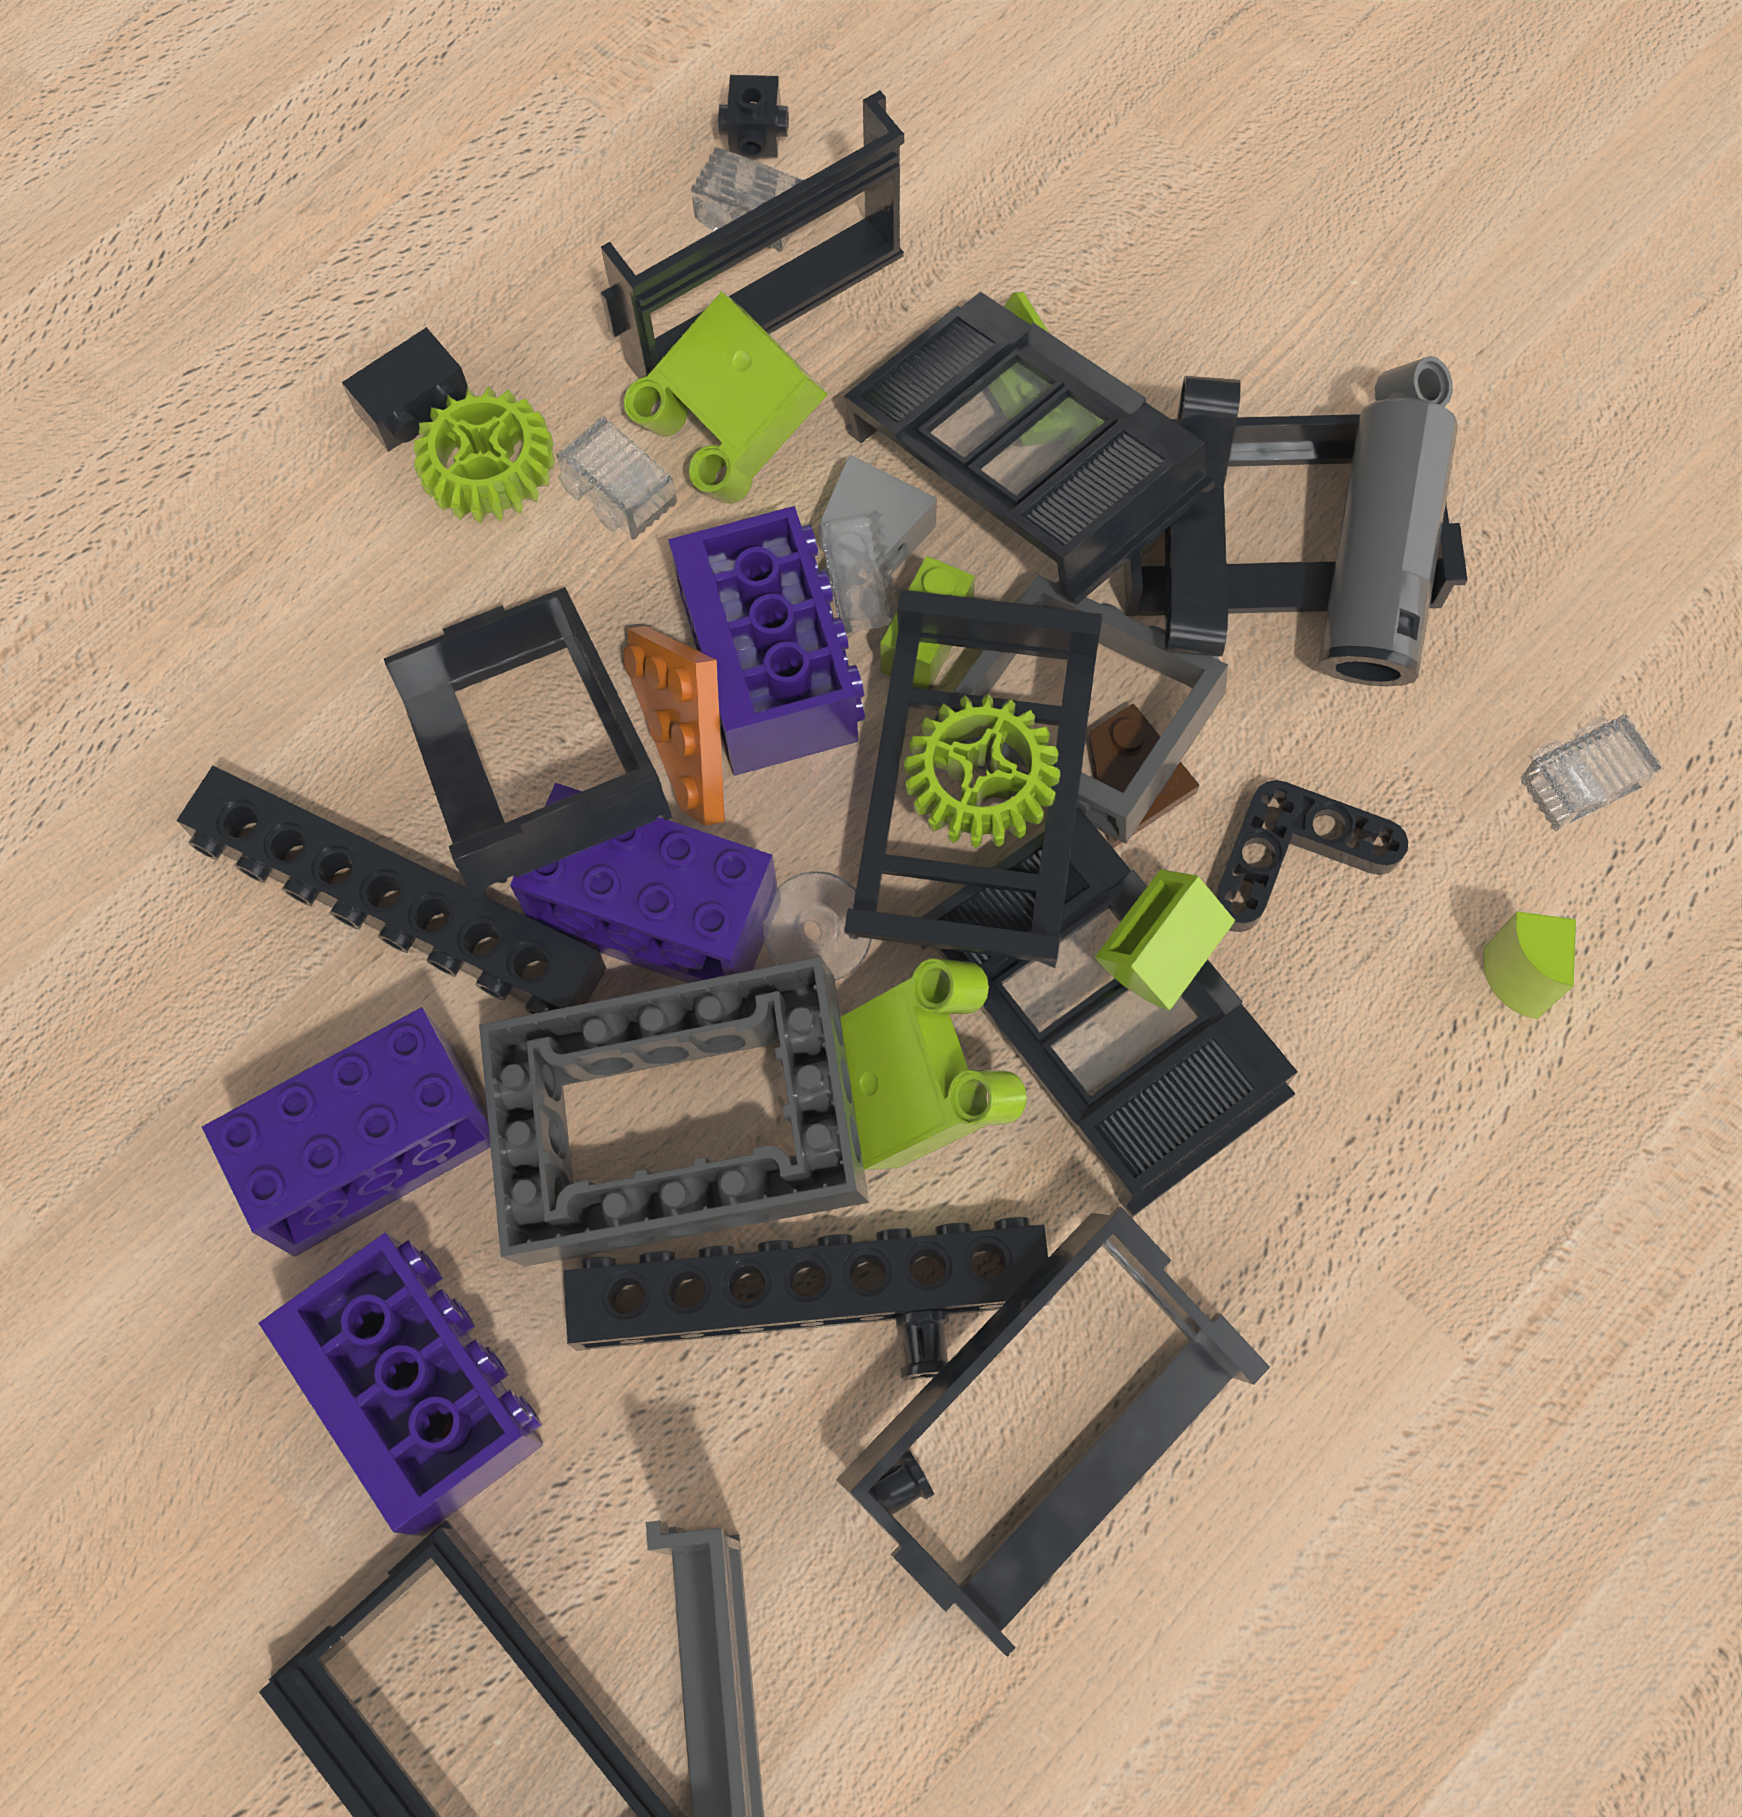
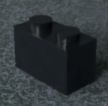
M427 327L342 382L354 411L388 452L400 444L416 438L419 435V423L432 422L430 417L431 407L445 410L448 408L446 404L448 395L456 401L465 399L467 388L469 389L461 366Z

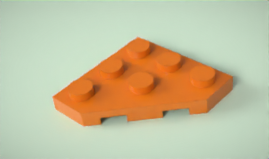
M649 626L627 629L628 646L624 648L623 652L625 670L631 678V683L649 726L650 734L656 744L681 811L704 826L725 822L717 660Z

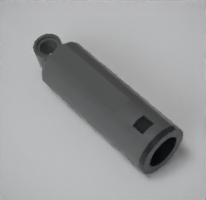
M1428 356L1384 371L1378 377L1375 385L1376 401L1367 405L1359 417L1318 664L1322 672L1333 678L1350 683L1384 687L1403 686L1415 682L1419 676L1458 429L1455 415L1445 408L1452 396L1453 382L1445 363L1436 357Z

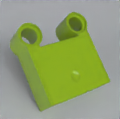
M721 291L649 375L637 379L629 386L625 393L624 408L630 419L658 436L667 437L676 434L682 429L687 419L688 407L722 442L720 446L709 445L695 453L689 466L690 480L696 488L722 503L733 504L747 496L751 489L753 477L824 400L828 393L740 305ZM661 399L659 409L651 416L652 407ZM727 466L724 479L720 483L715 484L716 474L722 467Z
M944 959L925 960L917 966L910 979L841 1016L864 1170L901 1168L987 1125H1005L1013 1123L1021 1117L1027 1100L1026 1089L1021 1079L1013 1072L1005 1070H968L950 1014L974 1013L983 1006L987 999L989 989L987 976L976 963Z

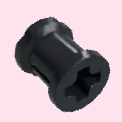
M928 1310L896 1316V1327L903 1330L906 1365L901 1368V1379L933 1378L949 1362L947 1360L944 1325L949 1322L948 1311Z
M909 1449L869 1490L891 1515L920 1497L927 1500L935 1495L926 1476Z

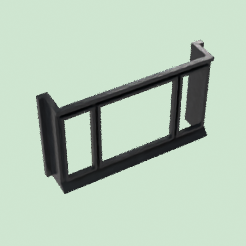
M900 589L897 606L898 636L853 909L848 908L844 928V933L848 934L850 939L858 940V937L1023 959L1041 962L1056 968L1096 655L1103 614ZM920 642L1068 660L1062 706L1012 700L1015 703L1014 716L1018 717L1031 710L1035 715L1034 723L1059 726L1056 743L1058 760L1053 766L1060 770L1059 783L1051 787L1055 791V800L1053 805L1048 806L1039 874L886 854L909 707L939 711V708L944 703L956 713L960 711V700L964 695L971 700L973 707H982V700L984 696L913 688ZM993 698V708L1002 709L1003 704L1008 699ZM888 874L1036 894L1031 933L877 912L882 875Z

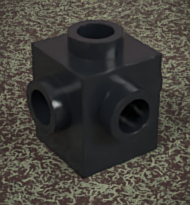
M730 75L728 104H719L718 111L719 135L728 136L730 156L778 158L779 137H788L789 107L781 105L779 76Z

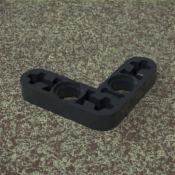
M1269 781L1259 786L1250 802L1215 897L1235 920L1229 931H1248L1256 926L1266 909L1289 844L1367 873L1382 875L1390 873L1397 868L1408 851L1409 841L1406 832L1401 826L1389 819L1288 782ZM1274 798L1283 802L1281 806L1282 812L1279 814L1273 830L1270 831L1262 828L1269 812V806L1267 805ZM1323 815L1335 818L1341 824L1342 836L1333 840L1318 836L1314 831L1313 820ZM1355 827L1362 829L1357 837L1358 841L1353 848L1347 846L1346 844L1354 833ZM1377 837L1387 840L1386 849L1388 851L1384 857L1373 854L1375 845L1372 843H1374ZM1249 844H1262L1271 852L1272 864L1265 868L1250 866L1243 858V848ZM1244 880L1253 883L1246 899V906L1249 908H1246L1242 915H1238L1231 911L1233 903L1229 900H1233L1236 897Z

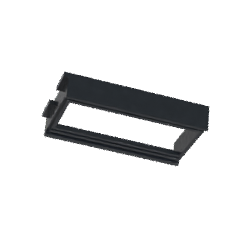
M881 90L863 99L864 147L652 267L635 275L611 242L601 246L609 288L600 293L608 328L614 338L620 335L625 361L638 379L649 375L703 311L657 338L654 337L650 313L864 191V219L728 297L740 305L768 334H771L904 257V251L900 248V145L904 144V133L886 113V96Z
M1361 414L1238 417L1228 467L1352 463L1358 422ZM1447 503L1445 505L1429 609L1442 608L1453 586L1465 585L1468 580L1460 523H1449ZM1139 551L1123 565L1126 616L1165 615V566H1141ZM1335 561L1227 564L1228 614L1327 611Z
M566 587L505 610L502 605L443 628L444 635L383 658L404 703L452 841V845L448 846L457 869H459L473 900L486 895L485 887L497 882L505 883L507 878L514 875L520 877L656 821L660 815H662L664 821L673 818L655 768ZM567 648L626 774L505 823L455 692Z
M1117 1207L1110 1215L1091 1213L836 1479L899 1545L890 1555L945 1612L955 1604L1006 1657L1016 1647L1001 1631L1232 1378L1255 1385L1270 1368L1222 1314L1216 1313L1209 1319L1163 1270L1172 1260L1122 1207ZM1103 1246L1188 1338L965 1580L958 1585L869 1490L1091 1256Z
M448 1520L440 1524L387 1572L390 1576L334 1627L331 1625L327 1626L268 1679L270 1682L259 1691L353 1817H441L325 1666L330 1659L436 1564L638 1817H686Z

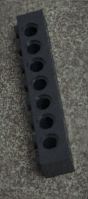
M213 765L176 820L191 836L188 844L201 854L214 860H218L221 854L237 861L235 867L248 877L261 883H265L267 878L270 877L284 884L282 890L295 900L308 906H312L315 900L331 907L330 914L340 922L357 930L364 923L380 931L378 938L401 952L408 953L410 948L413 947L429 955L426 961L445 974L456 977L458 972L462 971L478 979L475 985L494 998L505 1001L507 996L511 995L527 1003L524 1009L530 1014L588 1003L607 969L599 951L485 896L473 900L467 887ZM257 823L252 833L238 838L242 828L248 824ZM296 846H304L302 853L297 858L284 861L285 855L290 849ZM352 868L350 876L345 881L339 884H331L332 877L338 871ZM392 891L400 892L399 898L394 904L385 908L378 907L380 899L386 893ZM439 914L449 915L447 923L441 929L425 931L426 925L432 917ZM488 937L498 939L496 947L486 955L473 954L476 944L482 939ZM544 961L548 963L545 972L540 977L531 980L521 978L524 968L531 962Z
M1012 1217L995 1221L994 1229L971 1231L969 1223H950L935 1227L936 1235L912 1237L911 1229L898 1228L879 1231L876 1233L875 1241L853 1243L852 1235L834 1234L817 1238V1246L794 1248L793 1241L772 1240L759 1243L758 1252L740 1254L734 1253L733 1246L722 1245L699 1249L698 1258L675 1260V1253L670 1251L644 1253L639 1255L640 1263L616 1265V1259L613 1257L587 1258L580 1261V1269L564 1270L567 1344L576 1351L891 1321L896 1320V1316L905 1313L928 1310L948 1311L949 1315L999 1310L1048 1259L1045 1225L1030 1226L1029 1218ZM981 1251L993 1252L1001 1259L1003 1272L993 1279L980 1278L972 1271L970 1259ZM921 1257H933L942 1264L945 1274L937 1283L924 1285L912 1277L910 1272L912 1264ZM865 1262L879 1265L885 1273L883 1283L871 1291L861 1290L851 1281L853 1270ZM802 1269H817L826 1278L824 1287L814 1296H801L792 1289L793 1278ZM750 1273L761 1276L765 1280V1290L757 1300L741 1302L733 1296L734 1284L741 1276ZM696 1279L704 1283L705 1294L698 1305L692 1308H681L675 1304V1290L683 1281ZM628 1285L643 1287L645 1298L642 1306L637 1311L630 1314H621L616 1311L615 1299L622 1288Z

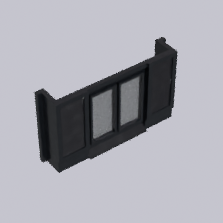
M981 291L962 307L957 305L844 395L851 422L846 426L849 435L863 443L879 430L1055 561L1058 568L1061 594L1075 605L1079 604L1214 488V480L1206 475V452L1203 440L1146 403V398L1035 323L1030 325Z
M1079 808L1076 810L1056 968L1037 961L942 948L935 949L944 960L972 962L983 969L987 976L989 989L987 999L981 1008L1123 1188L1118 1200L1133 1218L1293 1098L1295 1092L1291 1089L1289 1083L1298 1071L1242 1005L1243 1001L1208 959L1169 1011L1133 993L1109 974L1094 958L1144 892L1147 885L1134 870L1131 871ZM1044 832L992 868L1039 874ZM966 885L921 918L1031 933L1036 894Z

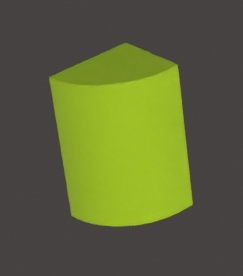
M1160 869L1094 958L1109 974L1133 993L1158 1007L1170 1011L1235 920L1199 876Z
M1516 911L1484 947L1483 963L1487 981L1495 995L1507 1007L1523 1016L1538 1019L1574 987L1576 919Z

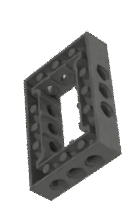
M822 957L479 1025L500 1254L504 1259L526 1267L869 1203L835 978ZM780 1043V1047L775 1048L776 1060L784 1068L789 1105L783 1106L784 1118L792 1125L796 1155L788 1156L783 1150L774 1146H762L752 1148V1155L710 1162L704 1157L694 1159V1166L658 1173H652L648 1169L636 1170L635 1177L600 1184H594L589 1180L573 1183L564 1085Z

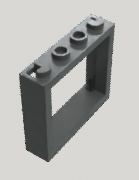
M1037 575L1017 604L1103 614L1099 637L1100 644L1193 688L1124 793L1081 772L1076 810L1080 808L1098 830L1127 844L1225 695L1228 664L1220 661L1217 656L1167 653L1165 651L1164 629L1157 626H1146L1125 616L1120 609L1111 604H1100L1087 597L1075 605L1061 594L1059 581L1053 582L1041 575ZM983 650L953 693L985 697L1016 654ZM938 713V715L936 716V718L934 719L935 721H938V722H940L939 713ZM982 737L968 738L959 743H975ZM1004 742L1002 747L1004 758L1016 764L1017 771L1029 775L1027 766L1020 754ZM991 755L985 766H978V768L985 772L987 769L990 774Z

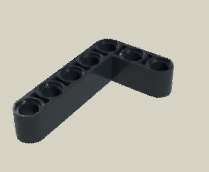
M1184 376L1176 423L1205 442L1206 475L1214 480V488L1165 529V651L1167 653L1222 657L1224 654L1228 630L1224 484L1239 412L1241 392L1239 379Z

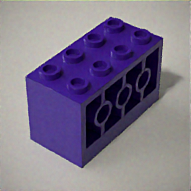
M795 506L668 539L679 592L696 649L717 660L720 730L734 776L858 742V722L865 720L861 697H864L862 680L856 664L849 666L845 651L849 649L846 631L841 617L834 618L830 605L833 602V594L828 575L825 570H818L815 556H818V548L811 524L801 526Z
M555 783L545 806L582 791ZM657 817L656 821L520 877L514 875L510 884L527 917L599 951L601 954L686 983L753 970L780 903L772 854L670 820L664 821L661 817Z
M422 1007L202 1126V1130L252 1233L294 1257L491 1148L487 1109L453 1045Z
M385 1232L258 1324L394 1533L424 1536L541 1448L544 1444L535 1433V1430L542 1426V1422L522 1395L517 1397L511 1389L507 1391L501 1381L509 1376L507 1370L489 1346L484 1348L478 1339L472 1340L468 1332L476 1327L473 1320L456 1298L451 1299L443 1289L438 1290L435 1284L442 1280L443 1277L424 1250L419 1252L410 1240L401 1244ZM419 1369L417 1379L410 1386L413 1374ZM450 1418H453L452 1430L443 1439L444 1425Z

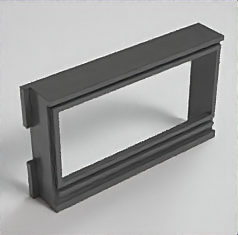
M660 1520L646 1522L648 1551L673 1556L693 1817H765L740 1535H726L723 1533L722 1527L684 1532L683 1528L677 1526L668 1527V1523Z

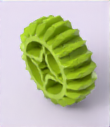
M488 386L482 396H475L467 388L465 399L456 401L448 395L446 402L448 408L445 410L431 407L430 417L432 422L419 423L421 438L413 441V450L416 455L414 468L418 477L422 479L421 485L425 493L430 498L434 497L436 505L442 511L451 508L453 514L460 521L471 512L473 518L481 524L487 513H493L495 518L501 522L504 510L512 507L514 511L521 514L523 508L521 501L523 499L538 502L539 492L537 487L549 486L550 475L548 471L554 469L555 458L552 448L554 442L551 432L547 431L544 417L540 415L539 411H533L532 405L526 398L516 401L515 396L512 395L509 389L497 398L495 391ZM521 441L523 443L522 450L513 463L510 461V458L515 453L514 447ZM457 447L459 451L453 456L455 462L446 469L448 459Z
M989 693L983 698L982 707H973L971 700L964 695L960 700V711L956 713L943 703L939 708L940 722L925 717L921 723V731L924 736L913 735L909 742L910 751L914 755L908 756L904 761L905 772L911 775L906 780L907 794L918 796L914 801V810L918 815L931 813L928 819V826L933 832L941 829L946 824L949 825L948 839L952 843L957 842L962 833L966 832L971 834V846L976 849L982 843V835L991 834L994 844L1000 847V845L1004 844V830L1009 829L1014 836L1021 839L1026 834L1025 820L1038 825L1043 820L1044 815L1041 806H1051L1054 803L1055 791L1051 787L1059 783L1060 770L1052 765L1058 760V750L1056 746L1046 745L1050 736L1047 726L1032 729L1035 715L1031 710L1018 717L1014 716L1015 703L1012 699L1004 703L1002 709L993 708V698ZM982 737L975 743H959L968 738ZM1004 742L1020 754L1027 766L1029 775L1017 771V765L1004 758L1002 755ZM991 755V774L986 769V776H978L973 787V768L978 773V766H985ZM936 767L948 771V777L960 783L961 797L959 801L942 788L934 772ZM997 797L1007 800L998 805L980 807L989 798Z

